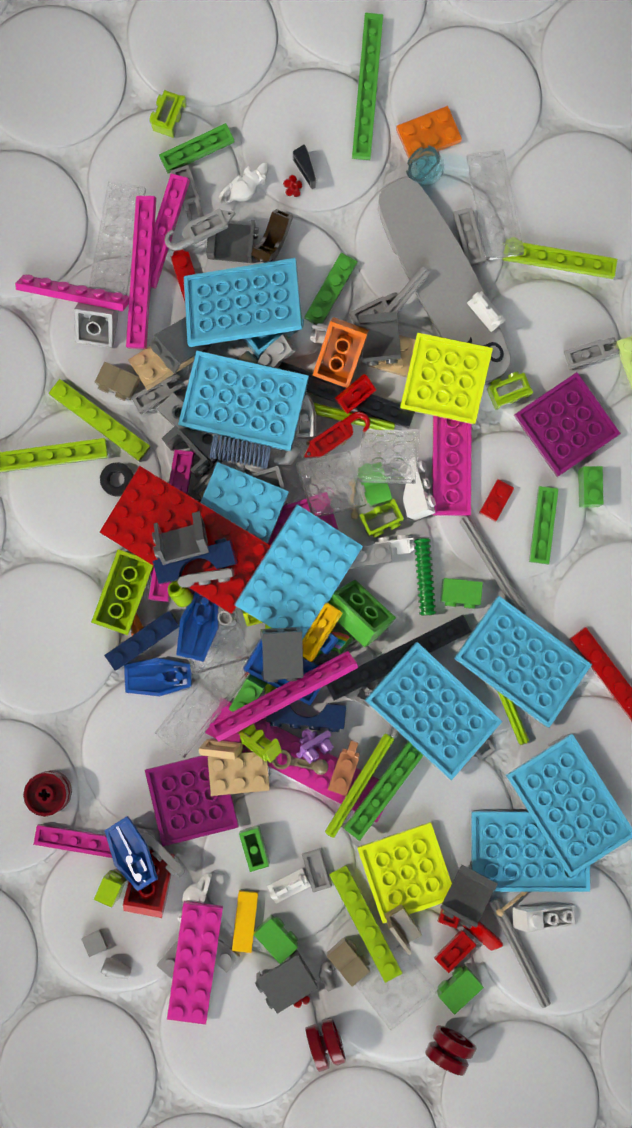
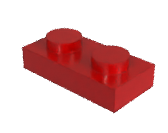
M363 374L335 399L343 411L348 414L375 392L376 388L368 376Z
M497 479L479 513L496 522L514 487Z
M461 929L434 959L450 973L476 944Z

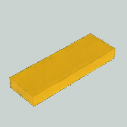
M325 603L302 640L303 657L310 662H313L343 612L329 603Z
M239 890L232 951L252 953L258 892Z

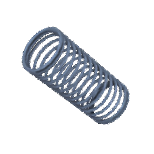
M214 434L210 459H216L218 455V460H220L223 453L222 460L225 461L227 455V462H229L231 456V462L233 463L236 454L235 463H238L240 456V465L243 462V458L244 465H246L249 456L248 465H251L253 458L254 467L258 455L257 468L262 457L261 468L267 469L271 446H267L265 451V445L262 446L261 450V444L257 448V443H254L252 450L253 443L250 442L248 448V441H246L244 446V440H242L239 448L240 440H237L235 447V438H233L230 449L231 437H229L226 447L227 437L225 436L221 449L222 435L217 447L218 435Z

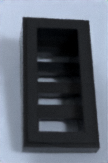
M304 144L293 151V161L313 190L316 188V178Z

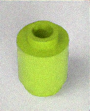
M173 581L169 584L168 595L177 606L186 607L192 602L193 594L188 587L179 586L178 581Z

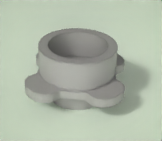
M221 607L218 609L220 625L235 626L237 624L235 619L236 609L233 614Z

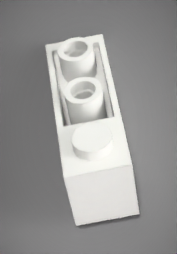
M413 456L410 459L403 502L407 517L416 521L436 513L434 508L436 503L429 490L431 484L425 475V463Z
M528 905L513 908V928L525 932L575 925L574 905Z

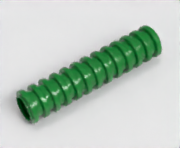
M429 538L414 540L416 544L414 546V549H416L415 555H417V558H415L417 564L415 566L418 567L416 579L419 580L417 582V585H419V588H417V591H419L418 597H420L418 603H420L419 609H421L419 615L421 616L436 614V611H434V608H436V605H434L435 599H433L435 593H433L434 587H432V584H434L432 578L434 576L431 575L433 563L430 562L432 560V557H430L432 551L429 549L431 548V545H429L431 539Z

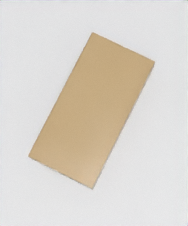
M207 739L199 747V754L202 756L233 760L243 751L242 743L218 742L213 739Z

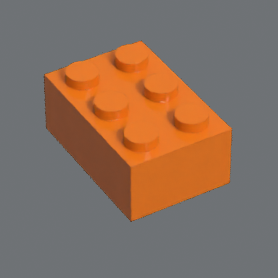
M333 317L329 323L312 376L346 388L349 387L369 330Z

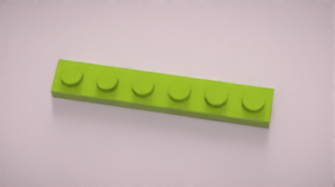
M506 240L502 258L503 261L609 279L615 277L618 260L611 257Z
M61 379L57 381L48 393L140 462L150 449V445Z
M100 438L0 452V473L108 458L106 439Z
M347 865L330 873L329 876L384 982L386 983L403 974Z

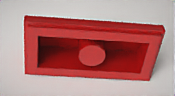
M479 921L477 928L472 926L471 929L462 925L489 950L493 951L503 946L501 939L482 922Z

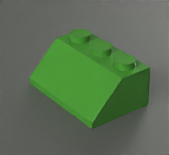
M356 580L335 591L328 602L343 612L338 622L364 647L375 641L396 619L389 610Z

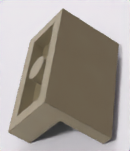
M401 904L385 913V917L390 931L407 954L410 955L412 952L409 943L422 934Z

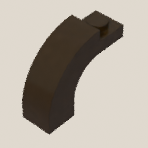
M278 209L272 211L261 241L253 247L251 255L254 256V259L263 263L275 261L286 239L293 215Z

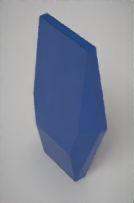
M195 592L192 602L187 606L180 618L176 655L204 662L218 630V605Z
M154 658L124 665L125 693L160 697L192 687V667L188 663Z
M129 816L104 830L115 867L137 891L158 879L148 845Z

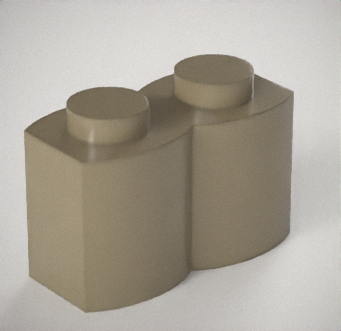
M104 362L95 383L98 385L99 390L105 393L111 391L115 393L116 398L125 401L126 399L132 400L131 397L134 395L141 380L130 372Z
M344 937L327 951V957L353 987L370 972V962L364 955L360 956L356 950L358 948L351 939L348 941Z

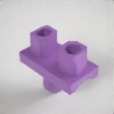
M309 729L302 731L303 738L299 739V741L303 745H301L300 751L296 753L299 759L304 757L311 764L319 757L315 749L319 748L323 755L331 752L334 747L329 740L331 736L329 730L319 736L317 731L311 732Z

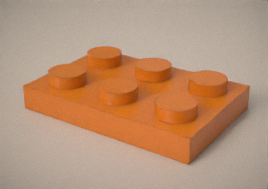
M448 106L396 126V131L410 162L462 141Z

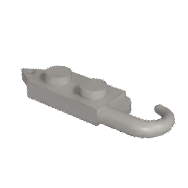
M219 208L187 224L183 229L184 240L176 244L170 242V236L174 233V230H170L165 236V244L173 251L182 250L192 244H197L229 228L228 224L236 213L235 211H224Z

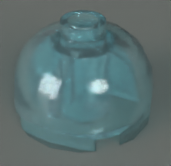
M428 146L429 148L425 149L422 147L417 149L407 162L409 165L408 171L406 170L408 177L419 183L420 186L435 184L444 172V159L439 151L432 146Z

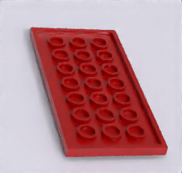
M139 466L99 533L154 566L153 561L158 560L153 550V547L156 546L152 538V532H155L154 524L158 523L162 533L194 525L192 513L200 511L205 523L208 546L214 545L216 540L226 538L227 541H232L238 564L226 567L234 568L235 575L230 577V581L219 582L218 579L211 580L210 584L199 585V582H195L189 588L233 614L237 607L234 605L271 545ZM200 558L189 562L185 566L182 576L219 569H216L210 561Z

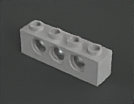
M172 393L157 410L173 426L176 425L194 446L214 464L218 460V455L216 459H210L212 443H203L206 436L213 437L214 434L198 430L191 431L189 428L180 427L178 425L179 418L176 417V414L182 410L184 398L180 394L176 396ZM218 435L217 447H218L220 435ZM222 436L221 449L224 441V436Z

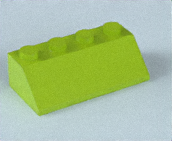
M118 549L91 623L129 635L153 565L136 555Z

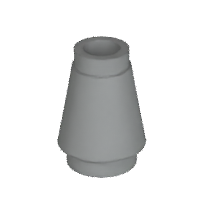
M106 957L101 973L105 974V977L128 979L132 968L113 957L111 959Z

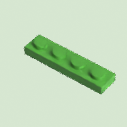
M225 123L159 154V157L167 174H169L171 170L186 166L234 143V138Z
M340 253L304 319L315 325L324 323L356 267V260Z
M538 487L529 562L548 565L550 562L558 498L557 488Z

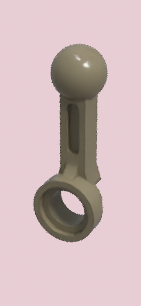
M281 749V753L287 756V763L284 765L279 764L277 757L272 761V764L277 769H285L293 765L312 769L319 775L325 774L329 768L328 763L324 759H318L309 764L306 759L294 757L284 749Z

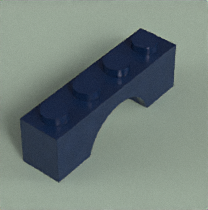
M226 538L216 540L214 545L208 546L209 553L165 565L162 564L160 558L154 560L153 564L158 584L179 580L178 578L182 576L185 566L195 559H206L216 569L237 565L238 562L232 541H227Z
M168 610L104 656L116 671L179 628L180 623L171 610Z
M327 703L319 714L304 717L297 714L289 704L268 715L266 722H270V726L282 727L283 723L290 724V728L301 729V725L309 726V730L320 731V728L324 727L328 728L329 732H340V729H344L346 705Z

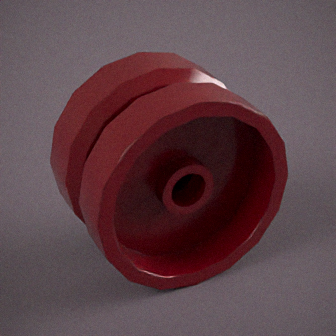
M49 770L41 772L29 779L25 785L23 793L25 805L35 815L43 817L54 815L66 807L71 800L72 787L68 778L59 771Z
M332 1018L322 1021V1033L316 1024L305 1027L309 1048L318 1072L329 1069L330 1061L328 1055H330L333 1064L336 1066L346 1063L342 1039Z
M438 1025L433 1033L435 1041L428 1044L425 1051L426 1056L436 1065L450 1073L460 1076L465 1075L469 1066L466 1059L473 1058L477 1049L476 1046L462 1034L448 1027Z

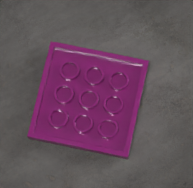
M577 372L514 414V417L556 477L621 434Z
M201 755L145 769L162 847L239 828L232 795L211 796L208 756Z

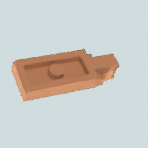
M351 740L348 749L343 748L342 752H340L328 790L347 796L359 761L360 754L356 753L358 742Z

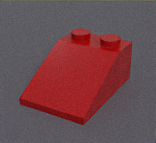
M149 850L158 879L139 891L128 881L123 901V910L162 918L171 873L165 868L168 864L163 859L159 862L152 854L154 850ZM169 853L175 859V854Z

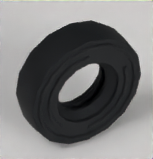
M120 462L111 463L102 470L100 485L107 494L114 497L122 496L134 475L127 465ZM117 472L124 476V482L119 487H115L110 483L111 475Z

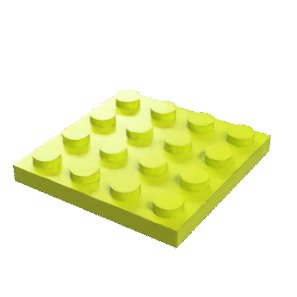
M417 333L400 408L476 424L493 348Z
M431 822L357 847L383 924L387 923L385 913L401 904L410 915L443 903L452 882Z

